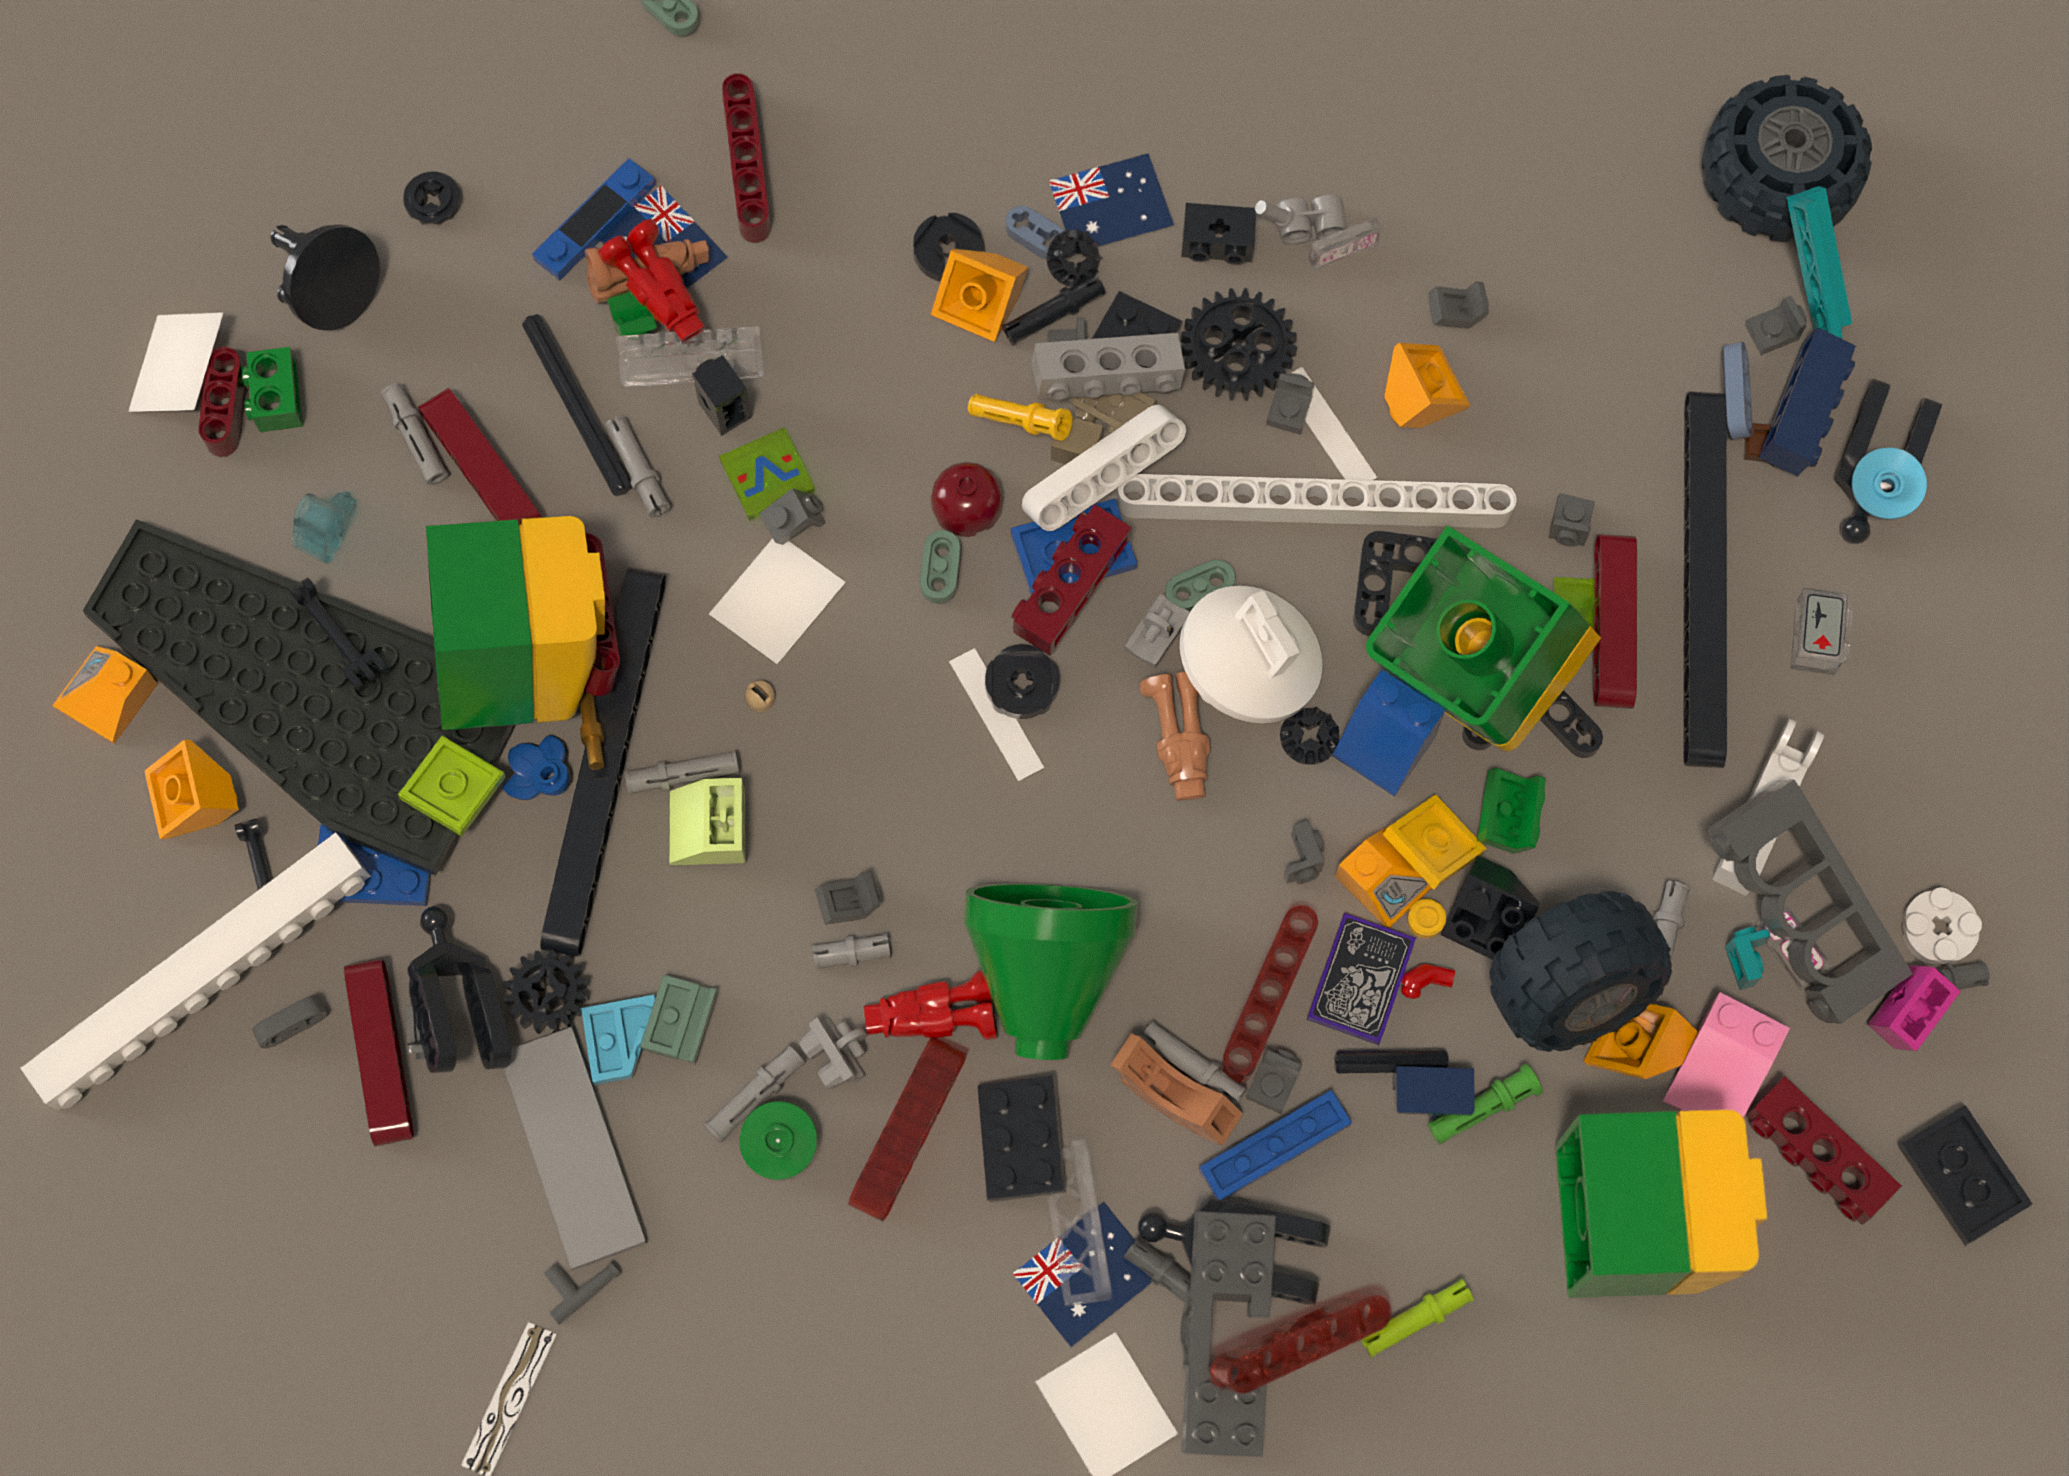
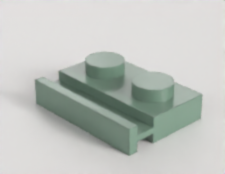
M663 975L640 1045L641 1050L676 1060L680 1059L695 1065L717 996V990Z

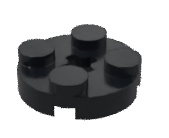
M948 213V216H940L938 218L937 215L931 216L920 224L915 232L913 241L914 261L926 276L941 282L949 254L942 252V247L940 246L942 243L948 245L952 241L956 243L955 249L983 252L981 232L976 223L970 218L959 213Z
M1027 644L1009 646L1003 649L1001 654L996 656L993 661L991 660L987 666L985 691L994 710L1000 714H1005L1015 719L1036 717L1050 709L1058 693L1059 674L1057 667L1053 661H1050L1043 654L1042 650L1035 646ZM1018 674H1025L1026 680L1032 681V685H1028L1026 689L1020 690L1016 685H1012L1011 680H1017Z

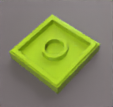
M441 736L399 792L398 796L403 802L462 837L505 779V774L478 756Z

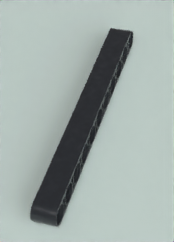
M1688 391L1684 405L1683 761L1685 766L1724 768L1727 756L1725 393Z
M629 567L625 574L614 620L620 658L619 667L611 692L603 696H597L595 702L597 721L602 725L604 741L601 743L604 767L599 770L589 768L585 746L542 929L540 948L543 951L550 952V950H555L556 953L580 957L583 950L665 593V573Z

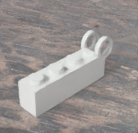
M1789 718L1777 742L1767 756L1748 801L1780 780L1795 779L1800 787L1804 775L1814 760L1825 734L1817 731L1806 753H1802L1787 746L1797 722ZM1776 838L1765 844L1757 855L1756 869L1759 876ZM1721 858L1712 880L1747 896L1750 891L1746 890L1738 881L1734 871V861H1726L1725 858Z

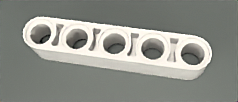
M1153 405L1032 487L1025 493L1022 499L1023 511L1046 531H1054L1177 447L1185 437V424L1164 406Z

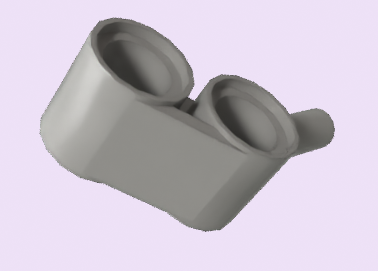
M1324 195L1316 198L1311 203L1312 210L1308 211L1307 201L1301 198L1286 199L1278 203L1277 206L1261 200L1255 207L1257 214L1276 222L1280 229L1281 241L1285 244H1300L1317 240L1332 241L1340 239L1347 234L1342 198L1337 195Z

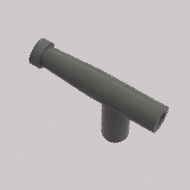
M612 1262L607 1265L608 1268L582 1285L578 1290L557 1264L546 1270L544 1275L564 1298L562 1303L549 1312L559 1325L594 1297L614 1277L617 1278L621 1275Z

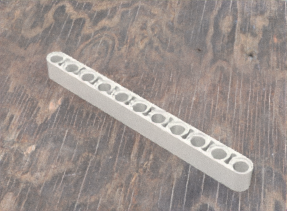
M1136 474L1120 485L1117 493L1119 511L1130 518L1440 527L1448 525L1450 527L1476 528L1503 527L1511 519L1517 501L1516 494L1512 488L1503 484ZM1134 491L1141 494L1142 498L1133 501L1126 498L1125 494ZM1170 492L1176 494L1179 499L1170 502L1164 500L1161 496ZM1206 493L1212 495L1215 500L1207 503L1199 500L1198 496ZM1237 495H1247L1252 501L1243 504L1236 501L1234 497ZM1279 495L1286 498L1288 502L1280 505L1274 503L1270 498ZM1314 496L1319 497L1324 501V504L1312 505L1307 499ZM1355 498L1360 502V505L1349 506L1344 502V499ZM1391 499L1395 501L1397 506L1385 507L1380 500ZM1428 500L1432 503L1433 507L1428 509L1422 508L1418 505L1417 501ZM1464 501L1470 508L1459 509L1453 502ZM1500 502L1506 509L1501 511L1495 510L1491 507L1490 503Z

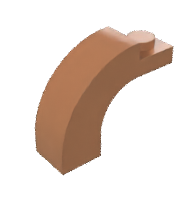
M1132 1033L1110 1064L1123 1077L1121 1082L1139 1098L1180 1126L1218 1145H1224L1243 1116L1240 1110L1224 1094L1206 1088L1189 1079L1169 1065L1144 1039Z

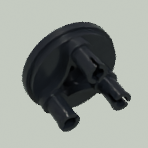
M343 224L322 226L308 234L303 232L297 233L286 225H278L276 228L284 234L282 235L273 230L271 242L274 246L287 251L289 254L284 268L283 283L277 291L278 300L287 304L298 320L317 330H335L355 320L372 300L379 281V256L371 239L356 228Z

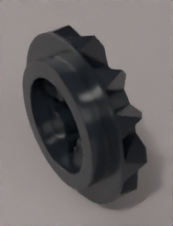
M431 171L415 176L407 184L403 193V203L411 218L419 220L423 225L426 222H433L438 225L445 218L451 219L452 213L456 208H459L460 192L458 186L451 177L441 172ZM424 191L433 197L438 195L440 205H434L431 202L426 205L427 201Z
M1076 229L1066 230L1056 235L1047 250V266L1051 275L1059 283L1073 287L1088 279L1091 275L1097 274L1099 272V261L1102 259L1097 248L1098 243L1089 236V233ZM1074 248H1076L1077 254L1086 256V260L1078 262L1076 268L1074 262L1063 260L1064 256L1073 254Z
M1318 707L1302 708L1283 722L1280 730L1282 748L1291 759L1298 763L1306 765L1322 763L1333 755L1339 743V726L1336 725L1331 714H1326ZM1319 725L1316 735L1319 742L1309 739L1300 745L1304 735L1301 727L1311 730Z

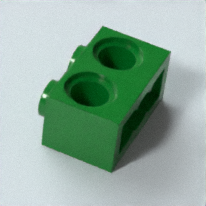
M290 346L246 352L248 366L242 367V376L245 387L250 389V399H245V410L248 420L254 421L260 433L303 427L298 365ZM277 370L273 376L263 377L266 372ZM275 402L280 403L276 409L266 410L268 405Z

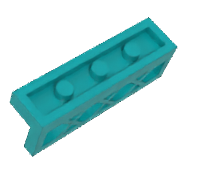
M1817 186L1787 197L1813 330L1818 327L1842 338L1841 328L1853 324L1826 188Z

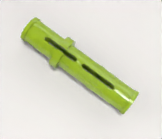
M1463 1279L1458 1280L1455 1284L1433 1296L1428 1293L1422 1297L1423 1301L1369 1332L1359 1335L1363 1347L1368 1349L1367 1353L1370 1358L1375 1357L1378 1353L1434 1322L1437 1325L1444 1322L1446 1315L1468 1303H1472L1474 1298L1469 1288L1465 1289L1466 1283Z

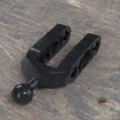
M1874 378L1863 399L1835 477L1838 484L1857 505L1854 515L1846 519L1842 524V535L1851 544H1859L1866 541L1871 531V526L1868 522L1870 514L1859 505L1853 494L1852 476L1857 464L1866 455L1891 386ZM1928 398L1923 399L1917 411L1903 451L1915 457L1920 464H1922L1942 408L1941 403ZM1886 482L1880 484L1884 492L1889 493L1893 491L1891 484Z
M438 906L428 907L420 916V926L424 932L431 935L433 946L412 960L407 968L410 1000L428 1070L431 1073L452 1072L456 1066V1046L438 976L462 975L464 995L484 1068H507L511 1061V1044L492 972L486 967L484 957L453 943H448L446 930L450 924V917L447 911Z
M1213 1199L1200 1210L1207 1212L1274 1215V1238L1314 1247L1328 1246L1331 1226L1319 1221ZM1158 1212L1144 1214L1138 1222L1140 1236L1148 1242H1158L1163 1238L1182 1241L1185 1254L1192 1269L1194 1217L1185 1226L1168 1223L1166 1218ZM1272 1271L1271 1297L1301 1304H1316L1319 1283L1306 1278Z

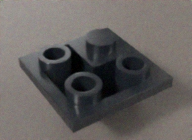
M1477 855L1441 932V936L1493 960L1497 951L1502 950L1504 942L1513 933L1516 934L1520 931L1524 924L1534 918L1540 903L1512 871Z

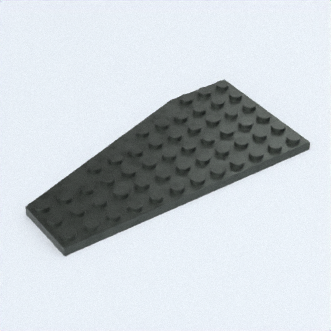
M136 519L84 607L83 612L85 616L331 833H337L346 840L436 876L457 834L400 800L399 792L441 736L446 737L493 765L514 725L442 731L434 639L317 592L316 598L361 654L364 655L371 649H374L389 669L387 673L382 675L374 665L371 666L370 669L377 678L371 684L362 673L357 677L362 681L365 688L357 692L342 671V669L350 664L307 609L303 605L298 604L290 594L289 589L294 586L300 588L301 585Z

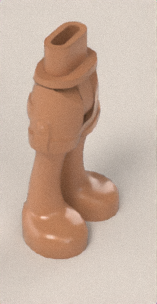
M684 239L683 242L654 244L658 257H668L681 275L687 271L688 273L694 271L695 265L708 262V247L705 240L690 243L689 239ZM593 247L585 249L589 268L586 270V276L592 298L596 304L607 302L609 297L629 291L626 287L628 277L619 269L604 264L598 255L599 249ZM637 256L633 258L639 268H646Z
M1185 671L1179 672L1175 676L1182 705L1183 733H1179L1175 715L1172 676L1170 674H1160L1146 678L1139 683L1141 695L1145 698L1153 699L1157 705L1162 740L1158 741L1156 745L1158 759L1164 764L1169 777V785L1174 786L1177 801L1198 799L1206 796L1204 781L1208 779V774H1206L1207 756L1211 752L1210 740L1201 731L1198 713L1199 692L1195 689Z

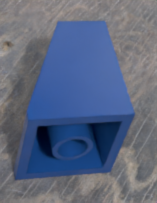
M1381 670L1361 698L1332 756L1395 797L1434 741L1446 710L1384 670Z

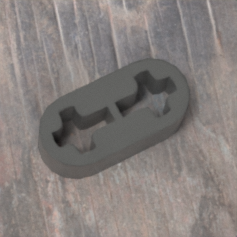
M310 996L262 1020L254 1026L252 1032L262 1049L274 1047L316 1025L326 1017L327 1012L318 996Z

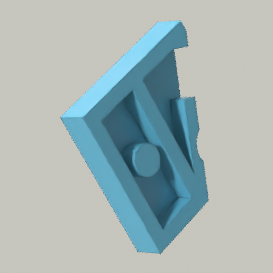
M654 995L581 1008L594 1085L633 1078L641 1053L640 1045L656 999Z

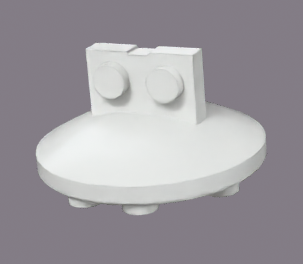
M1229 586L1217 589L1204 596L1193 607L1182 626L1180 655L1185 672L1201 695V698L1226 715L1251 723L1278 722L1299 712L1310 701L1319 686L1323 662L1320 645L1313 629L1294 606L1269 591L1251 586Z

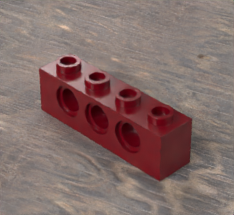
M1095 504L1088 514L1082 512L1072 527V531L1075 533L1069 542L1062 541L1052 556V560L1055 561L1048 572L1042 570L1036 577L1032 585V589L1035 591L1028 601L1022 599L1014 609L1011 616L1014 619L1013 633L1051 656L1129 543L1132 527ZM1085 544H1093L1099 551L1094 554H1085L1080 548ZM1065 573H1073L1078 576L1079 580L1068 584L1063 582L1060 576ZM1045 602H1053L1059 608L1053 613H1046L1040 609V605Z
M1785 1076L1746 1115L1752 1121L1750 1123L1752 1129L1764 1139L1770 1138L1780 1148L1779 1153L1783 1159L1794 1167L1799 1166L1810 1176L1808 1180L1811 1185L1820 1193H1828L1839 1203L1837 1206L1839 1211L1852 1222L1858 1221L1863 1225L1869 1221L1902 1187L1898 1181ZM1784 1118H1792L1798 1123L1800 1128L1799 1134H1791L1785 1129L1783 1124ZM1813 1145H1820L1827 1150L1829 1155L1828 1162H1822L1814 1156ZM1843 1172L1851 1173L1856 1177L1858 1182L1857 1189L1854 1190L1845 1186L1842 1181Z

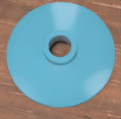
M1880 448L1868 453L1859 461L1852 476V490L1859 505L1869 514L1881 519H1899L1911 514L1918 508L1926 494L1927 479L1923 467L1911 454L1897 448ZM1882 482H1889L1893 487V491L1889 493L1884 492L1880 484Z

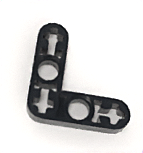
M1374 531L1368 534L1363 542L1353 614V624L1356 630L1361 634L1370 636L1388 611L1393 570L1414 573L1422 562L1409 561L1405 556V550L1411 546L1421 548L1426 556L1437 538L1386 531ZM1375 543H1381L1382 549L1386 550L1383 551L1382 556L1375 555V550L1372 549ZM1395 544L1401 545L1397 555L1398 559H1393ZM1370 575H1377L1383 579L1385 587L1380 591H1371L1366 588L1364 580ZM1369 601H1376L1374 617L1378 619H1375L1373 624L1366 623L1367 620L1364 617L1368 610Z
M1563 690L1551 706L1555 704L1565 706L1569 711V718L1561 722L1556 721L1550 716L1548 709L1540 721L1576 757L1590 758L1596 754L1602 744V731ZM1577 719L1579 723L1576 728H1572L1570 733H1567L1565 730L1570 728L1574 720ZM1465 726L1463 727V741L1471 749L1485 750L1492 745L1480 736L1475 738L1471 730ZM1576 730L1582 736L1590 734L1593 737L1590 742L1591 746L1587 743L1582 746L1578 744L1577 741L1580 736Z

